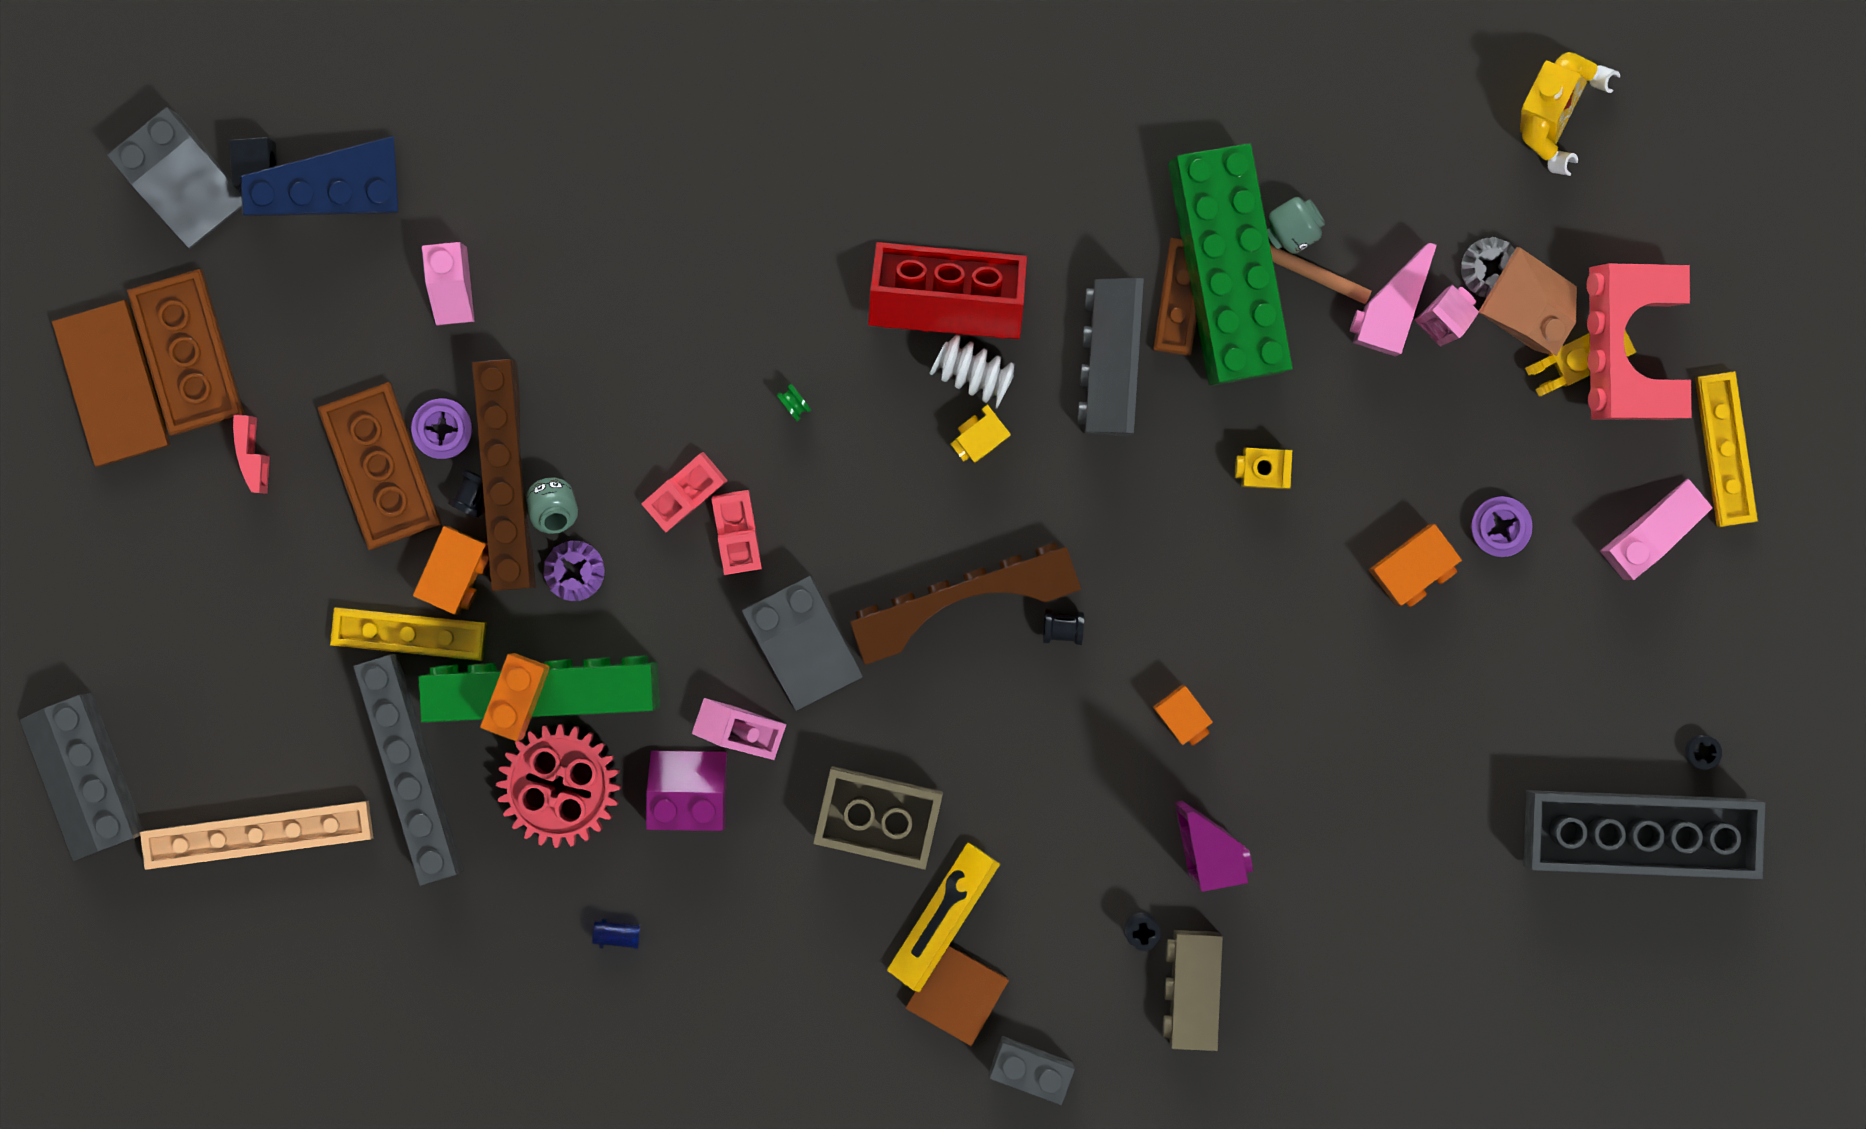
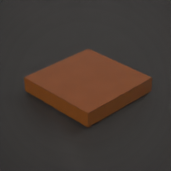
M949 945L921 991H914L906 1005V1009L972 1046L1009 979Z

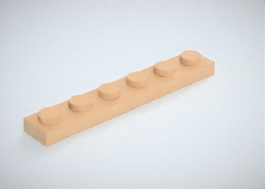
M369 801L140 832L145 870L371 840L374 838Z

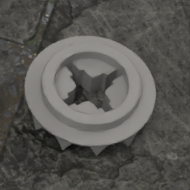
M1492 237L1478 240L1467 249L1461 262V274L1466 286L1473 293L1487 298L1499 278L1498 274H1493L1483 281L1482 279L1485 277L1484 273L1487 268L1479 258L1492 261L1501 255L1498 268L1503 271L1515 251L1511 243Z

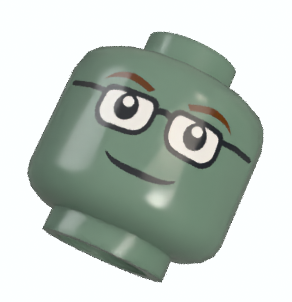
M1294 197L1270 212L1269 222L1271 227L1267 229L1269 239L1277 250L1284 247L1288 252L1296 254L1321 238V227L1325 225V221L1311 199L1304 201L1300 197Z
M556 477L544 478L535 482L526 493V507L529 519L533 527L540 532L548 534L560 533L567 530L576 521L578 506L571 485L565 480Z

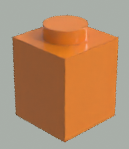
M1183 684L1153 706V709L1181 745L1189 741L1193 746L1210 733L1207 727L1213 721Z

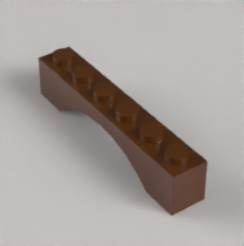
M512 359L472 362L492 591L536 588L533 549L527 520L522 477L520 396L517 362Z
M1054 542L1035 549L1037 557L1022 561L1021 555H1017L1000 561V570L987 574L985 567L963 574L965 582L954 586L950 585L949 580H945L928 586V595L915 599L913 592L893 598L891 599L893 607L882 611L878 610L877 604L856 611L857 619L850 623L864 664L867 665L901 653L911 636L927 619L942 608L961 599L984 593H1012L1048 602L1082 590L1067 546L1058 549L1057 543Z

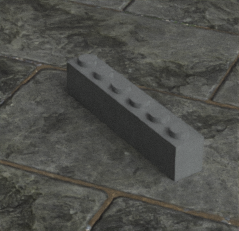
M392 654L353 666L419 885H425L459 874L463 871V866L399 655Z

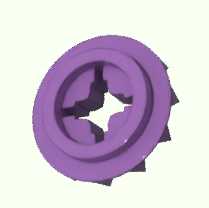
M444 398L434 399L423 404L415 413L411 426L412 437L416 446L427 456L436 459L456 457L468 447L473 433L470 415L459 403ZM443 412H445L446 424L453 426V428H458V431L447 433L441 445L439 434L433 432V430H427V426L439 425L441 418H443Z
M1500 496L1484 501L1474 511L1470 528L1474 542L1486 554L1496 557H1508L1520 552L1529 542L1532 534V519L1522 503L1510 497ZM1492 513L1498 516L1500 520L1515 519L1506 528L1507 537L1510 541L1503 537L1501 533L1487 534L1495 526V521L1493 520L1495 517Z
M567 541L554 547L545 560L543 577L550 591L558 597L568 601H581L592 596L600 588L605 574L604 563L598 551L591 545L581 541ZM564 558L572 564H577L584 560L587 561L580 570V574L583 576L582 579L585 582L584 584L575 578L561 581L565 577L564 574L568 571L565 566L566 563L563 561Z

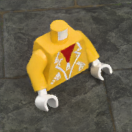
M1572 52L1562 54L1555 63L1547 60L1544 62L1521 109L1520 123L1523 141L1542 159L1548 160L1549 171L1571 176V173L1567 170V162L1578 163V157L1575 153L1558 151L1556 144L1587 81L1590 82L1592 87L1612 93L1614 90L1608 88L1609 78L1612 75L1620 78L1618 71L1602 65L1597 66V64Z

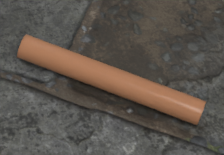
M1270 244L1274 263L1363 304L1367 303L1372 292L1371 290L1282 249L1277 250L1275 246Z

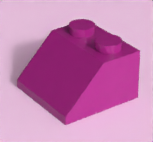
M651 751L647 784L646 830L723 831L726 828L727 752Z

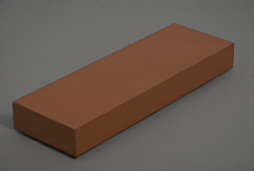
M1170 238L1153 351L1191 356L1197 320L1196 310L1190 287L1182 239Z

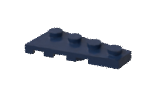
M394 136L241 176L242 216L397 213L398 200Z

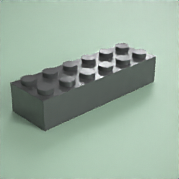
M1526 790L1523 866L1536 871L1763 879L1766 802L1742 798Z

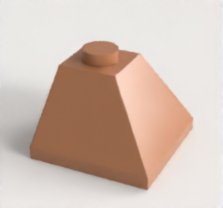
M1516 247L1480 308L1479 314L1534 351L1557 356L1576 324L1577 286L1522 248Z

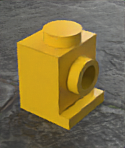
M986 405L981 410L985 415L981 420L974 415L957 429L961 435L950 443L963 462L970 458L975 464L1011 436L989 405Z
M1244 448L1243 456H1236L1235 478H1241V487L1289 489L1291 486L1292 450ZM1260 461H1267L1270 464L1271 470L1267 475H1261L1258 472L1257 465Z

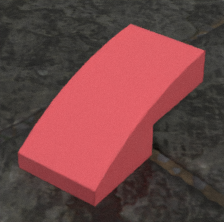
M233 415L234 444L245 482L251 492L267 494L270 456L255 454L257 417Z
M702 452L641 504L666 533L728 480L708 456Z
M749 490L713 495L711 500L724 575L762 569Z

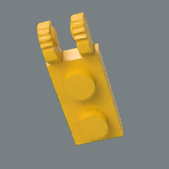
M1625 330L1624 349L1628 357L1636 353V350ZM1590 333L1563 345L1557 356L1549 354L1550 356L1525 368L1529 376L1531 374L1536 375L1544 371L1546 367L1554 364L1560 377L1552 381L1549 380L1542 383L1535 389L1539 397L1563 385L1565 387L1590 375L1587 363L1590 353Z

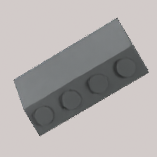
M1144 278L1095 279L1093 288H1086L1085 311H1092L1091 326H1084L1082 349H1089L1088 364H1081L1080 387H1087L1086 402H1079L1078 425H1084V434L1130 436L1134 433Z
M93 693L77 695L20 719L73 861L140 836V832L144 831Z

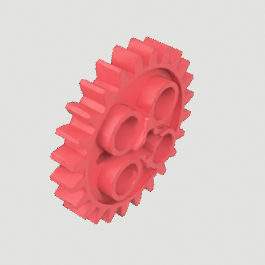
M558 724L556 734H552L549 726L545 725L542 726L541 738L533 730L529 731V744L522 740L515 741L516 747L520 752L518 754L510 751L506 752L505 756L512 762L511 766L499 767V771L508 775L506 780L496 783V786L507 789V794L498 798V802H509L511 806L503 813L504 817L515 814L517 820L512 828L517 829L525 825L527 827L525 839L530 838L534 833H538V843L541 846L547 841L548 837H552L554 848L560 846L562 837H566L570 847L576 844V834H579L585 841L589 840V827L600 832L603 827L598 819L600 817L607 820L612 819L613 815L606 809L607 805L617 806L619 804L616 798L610 796L611 792L621 789V785L611 782V778L619 774L620 770L609 769L607 766L615 758L614 755L603 757L600 754L606 745L604 742L595 747L591 745L594 735L592 732L583 739L579 738V726H575L570 734H566L564 724ZM543 751L549 752L555 757L556 765L552 772H544L538 767L537 758ZM577 763H585L591 768L592 778L588 783H581L575 779L573 770ZM531 773L549 781H554L561 776L565 786L590 791L591 797L586 798L569 790H564L557 795L555 794L554 786L530 781L527 779V774ZM537 788L544 794L545 801L541 808H533L527 803L526 794L529 789ZM573 799L580 804L581 814L578 819H569L564 815L562 806L565 800Z

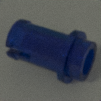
M605 918L602 919V922L595 921L592 944L599 945L600 949H604V945L638 949L640 925L607 923Z

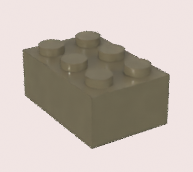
M832 766L813 844L926 870L943 792Z

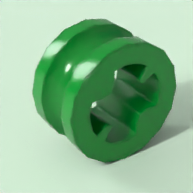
M790 384L787 386L788 391L782 394L779 392L776 396L798 422L801 419L800 415L802 412L809 413L812 409L794 386Z

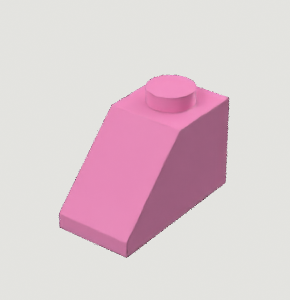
M461 242L422 246L425 282L436 325L475 322L467 246Z
M704 698L692 734L725 748L775 760L787 724L729 704Z

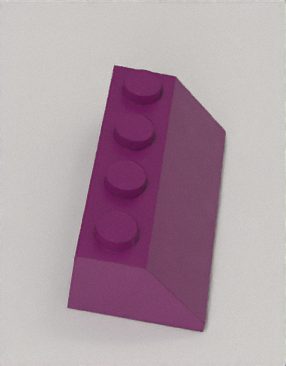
M1176 801L1175 806L1188 876L1200 891L1204 892L1247 884V873L1253 872L1249 849H1246L1245 845L1238 842L1237 838H1234L1225 829L1184 801Z

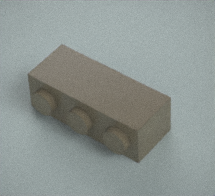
M1174 930V939H1167L1166 962H1172V978L1165 977L1164 999L1171 1000L1170 1015L1163 1016V1038H1169V1044L1172 1049L1218 1051L1223 940L1220 932Z

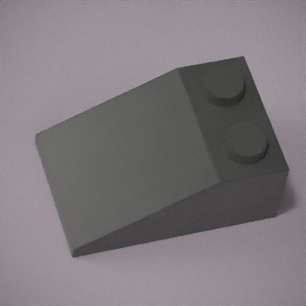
M168 107L164 108L108 154V157L129 183L189 249L193 248L242 208L241 191L232 185L231 178L180 115Z
M808 576L742 610L762 651L796 711L863 677L812 576Z

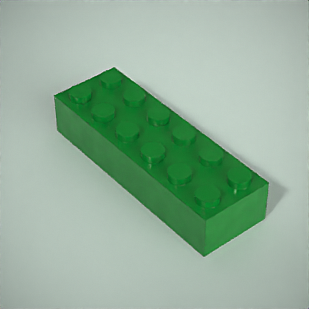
M1251 143L1177 155L1168 162V168L1209 386L1275 375L1292 370L1293 367Z
M648 655L621 658L622 664H611L610 657L584 659L583 666H573L572 659L545 661V665L550 666L532 717L654 711L660 708L658 662L648 663ZM497 663L468 665V672H459V665L429 667L430 674L419 676L421 722L484 719L502 670H497Z

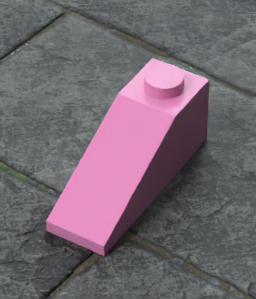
M1428 243L1364 306L1363 312L1356 311L1350 328V332L1356 333L1353 343L1395 357L1402 354L1437 246L1436 244Z
M1451 285L1414 320L1441 347L1459 339L1467 331L1479 311L1473 306L1476 300L1466 289L1461 286L1456 289Z
M1686 479L1601 549L1600 552L1623 580H1635L1662 558L1713 507L1689 479Z

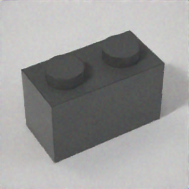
M1002 1036L989 1070V1076L994 1081L1062 1105L1075 1068L1073 1062Z

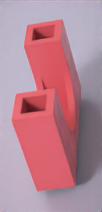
M1608 263L1589 267L1586 286L1589 293L1590 314L1587 319V328L1590 332V353L1587 363L1590 370L1591 390L1588 395V405L1591 409V420H1676L1692 418L1691 380L1647 378L1633 368L1624 349V331L1627 322L1640 307H1671L1690 304V265Z

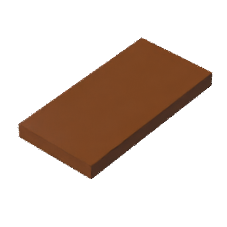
M197 269L127 290L169 436H175L233 419V415H245L203 270Z
M122 300L52 321L94 466L101 467L171 446L128 301Z
M390 382L318 407L368 550L382 547L442 525Z

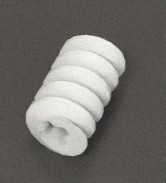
M956 334L949 342H945L929 374L933 375L942 368V381L946 382L953 375H956V388L960 389L965 383L970 382L968 394L973 396L980 389H983L982 401L987 403L995 395L997 396L995 408H998L1014 377L1015 364L1010 362L1003 369H1000L1001 357L998 355L989 363L986 362L987 350L984 348L974 356V343L970 341L961 349L959 348L960 336Z

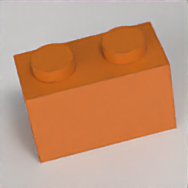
M1428 524L1368 570L1395 606H1402L1406 603L1408 607H1411L1427 595L1424 589L1435 580L1440 585L1455 575L1458 571L1454 566L1461 562L1462 559L1436 524Z
M443 526L413 596L454 615L461 614L462 609L469 610L477 593V589L472 588L478 574L484 575L489 567L488 543L452 527Z
M516 653L508 654L480 728L516 742L522 740L550 666Z

